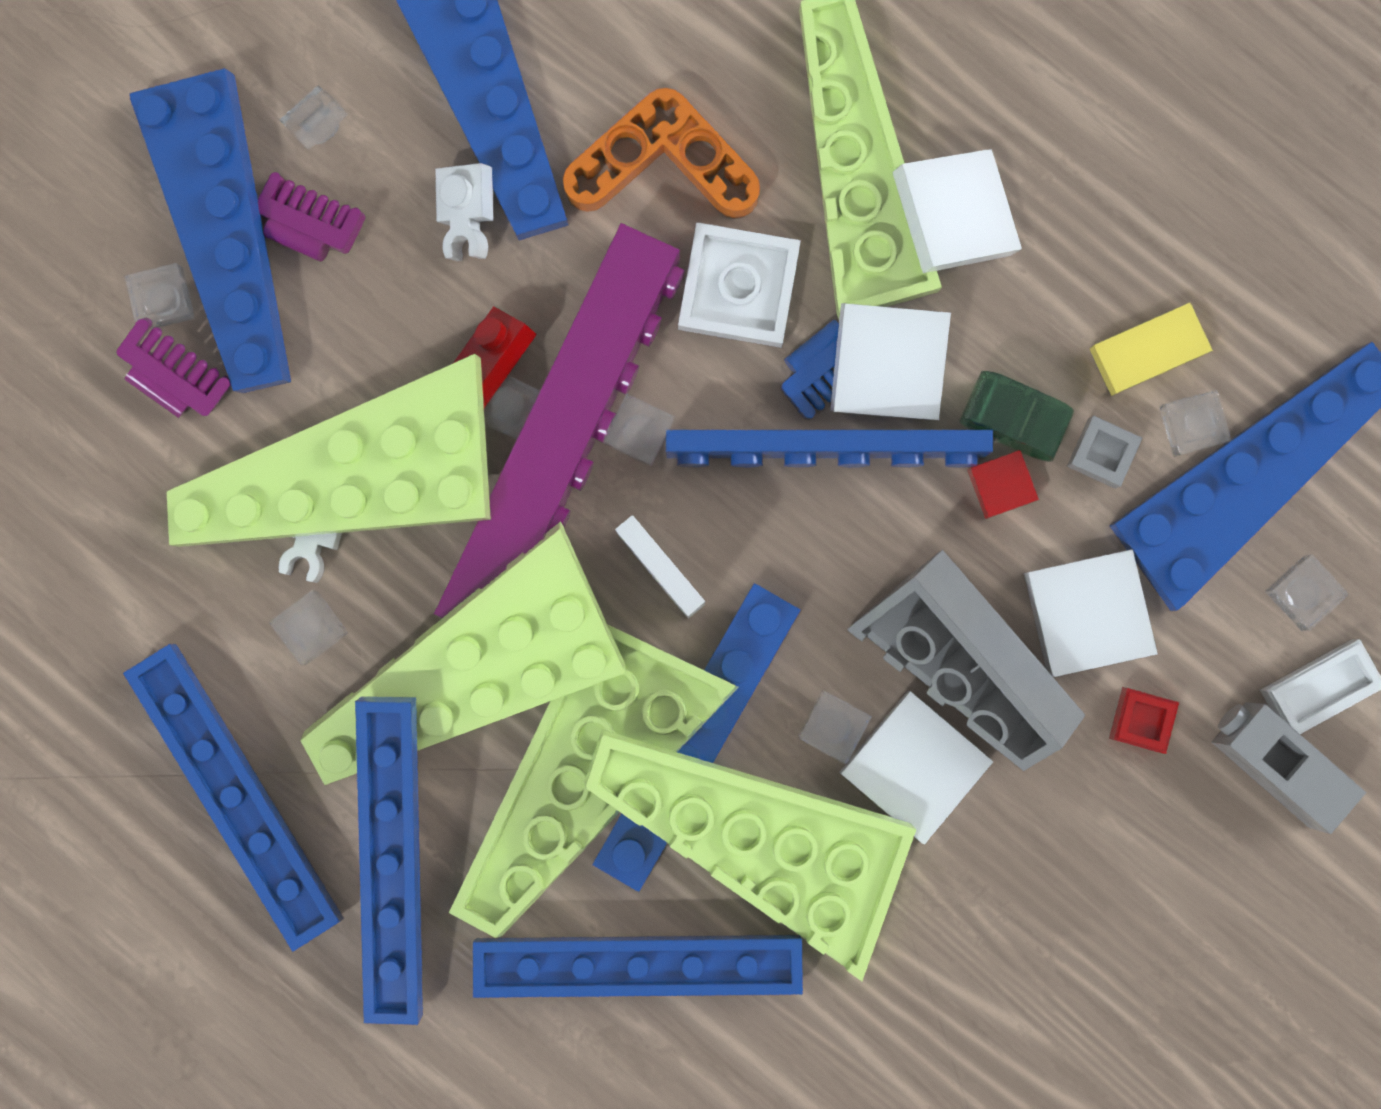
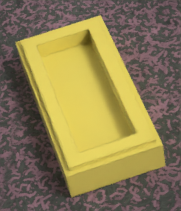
M1191 303L1185 304L1089 348L1111 396L1213 351Z

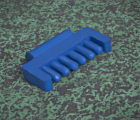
M834 319L784 359L794 374L781 385V391L805 420H810L815 416V409L803 396L802 392L817 410H823L825 407L824 401L812 388V384L827 402H831L832 390L821 377L824 376L833 387L834 372L832 368H835L839 323Z

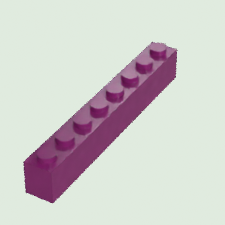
M620 223L489 497L491 520L477 522L434 612L435 615L443 618L478 588L483 589L505 571L507 565L521 553H527L543 540L546 533L560 521L565 528L571 510L564 507L573 488L579 491L583 489L594 465L593 461L587 459L596 440L602 443L605 442L615 422L617 414L610 411L617 394L621 392L627 395L637 376L640 366L633 363L641 344L650 347L659 330L662 317L657 316L656 312L664 296L673 299L680 286L685 270L678 267L680 264L679 249Z

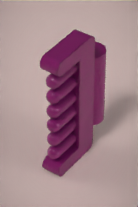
M272 173L258 198L259 214L262 218L268 220L264 227V236L319 262L327 257L329 248L343 254L349 253L366 219L365 215L356 207L351 209L349 205H343L331 225L340 207V203L337 200H331L320 220L329 201L326 195L318 197L310 215H308L317 198V192L309 190L299 210H297L306 193L305 186L298 185L295 188V183L292 180L286 181L279 173Z
M147 317L139 319L116 351L120 358L133 366L124 380L177 418H180L188 407H191L202 416L209 415L231 386L228 375L221 377L208 393L207 391L219 376V371L216 368H211L199 385H197L196 383L207 369L208 363L205 360H199L186 377L185 374L197 358L196 354L188 352L176 369L173 368L185 352L184 345L176 344L163 361L162 358L174 342L173 337L170 335L164 336L152 353L151 349L161 337L162 330L159 327H154L142 344H140L152 327V321Z

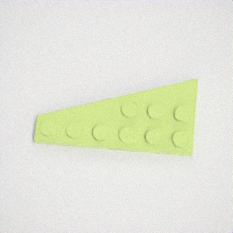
M473 354L167 491L169 545L181 547L491 520L481 358Z
M561 521L548 531L545 538L525 554L521 553L510 562L506 570L483 589L478 588L417 638L414 645L396 660L394 658L378 670L377 675L357 692H351L304 731L300 741L324 785L357 774L355 701L361 696L416 697L418 751L625 674V662Z
M608 625L625 662V674L550 701L449 913L494 938L503 936L620 813L585 788L584 781L601 731L605 730L678 752L739 688L738 686Z
M601 731L584 781L586 789L639 826L643 825L669 843L673 850L686 859L689 857L709 871L713 878L776 922L786 925L806 939L807 943L823 955L826 953L843 965L849 973L863 981L916 832L915 827L911 823L612 732Z

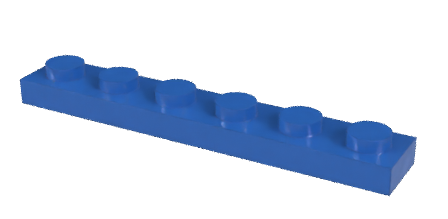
M666 430L667 458H677V466L691 468L709 466V458H731L732 467L743 468L763 466V458H784V466L795 468L816 466V458H838V466L848 468L870 466V458H891V466L900 468L924 466V458H945V467L965 468L977 466V458H984L993 452V430Z
M755 583L752 585L704 671L739 688L682 746L678 753L711 763L715 761L798 616L799 608ZM621 813L592 865L639 892L667 842L643 825L639 826Z
M168 644L123 673L292 952L342 921L344 917L177 644Z
M361 696L355 701L364 1023L418 1025L423 1016L416 697Z
M800 935L476 938L473 941V998L803 995L802 938Z

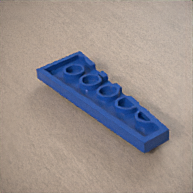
M396 0L478 162L492 167L493 191L518 240L520 241L568 226L565 211L498 0Z
M223 68L129 93L136 118L233 391L247 393L290 383V371L265 236L263 234L262 220L259 214L257 193L235 75Z
M1373 342L1363 345L1109 525L1125 549H1133L1136 564L1170 611H1177L1183 607L1381 408L1380 351Z

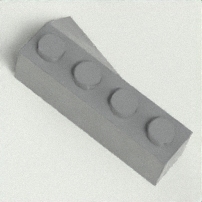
M943 550L904 579L847 629L860 641L867 637L884 650L886 654L883 659L899 672L905 667L928 685L930 689L927 691V694L941 706H944L945 703L954 706L968 717L967 726L1023 771L1062 749L1086 716Z

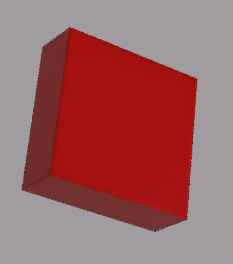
M1021 450L967 470L985 519L1039 500Z
M1122 687L1109 739L1166 754L1179 702Z

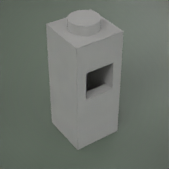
M1247 702L1243 706L1238 704L1231 708L1218 724L1221 732L1211 743L1310 829L1332 834L1367 793L1266 704Z

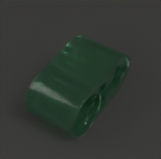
M981 371L959 422L970 430H993L994 441L1016 451L1021 450V453L1035 459L1052 462L1075 411L1066 403L1007 376L991 371Z

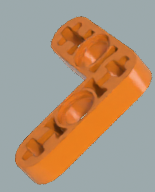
M669 88L656 89L649 93L577 157L565 170L563 177L567 199L575 208L586 212L598 210L607 204L663 153L670 158L708 201L726 217L735 219L750 214L757 206L760 193L759 179L753 170L682 94ZM660 106L663 110L667 111L674 107L676 123L671 125L664 120L652 129V139L656 142L651 144L644 130L636 124L641 122L646 131L656 121L655 108ZM621 138H633L642 147L641 154L633 162H619L612 155L613 145ZM696 141L708 142L715 150V158L706 166L693 165L685 155L686 149L690 144ZM603 156L609 170L618 176L611 179L608 170H606L596 180L597 193L592 195L589 191L585 190L578 194L579 185L577 178L583 175L587 179H592L601 171V165L597 159ZM724 162L729 164V166L725 167L724 176L731 184L738 186L743 182L747 185L745 201L742 202L737 197L732 198L730 201L725 199L727 186L716 175ZM716 175L712 183H709L707 181L708 179Z

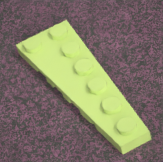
M801 1L799 13L838 320L840 319L841 303L888 307L937 293L942 288L937 271L922 272L892 173L905 163L856 1Z

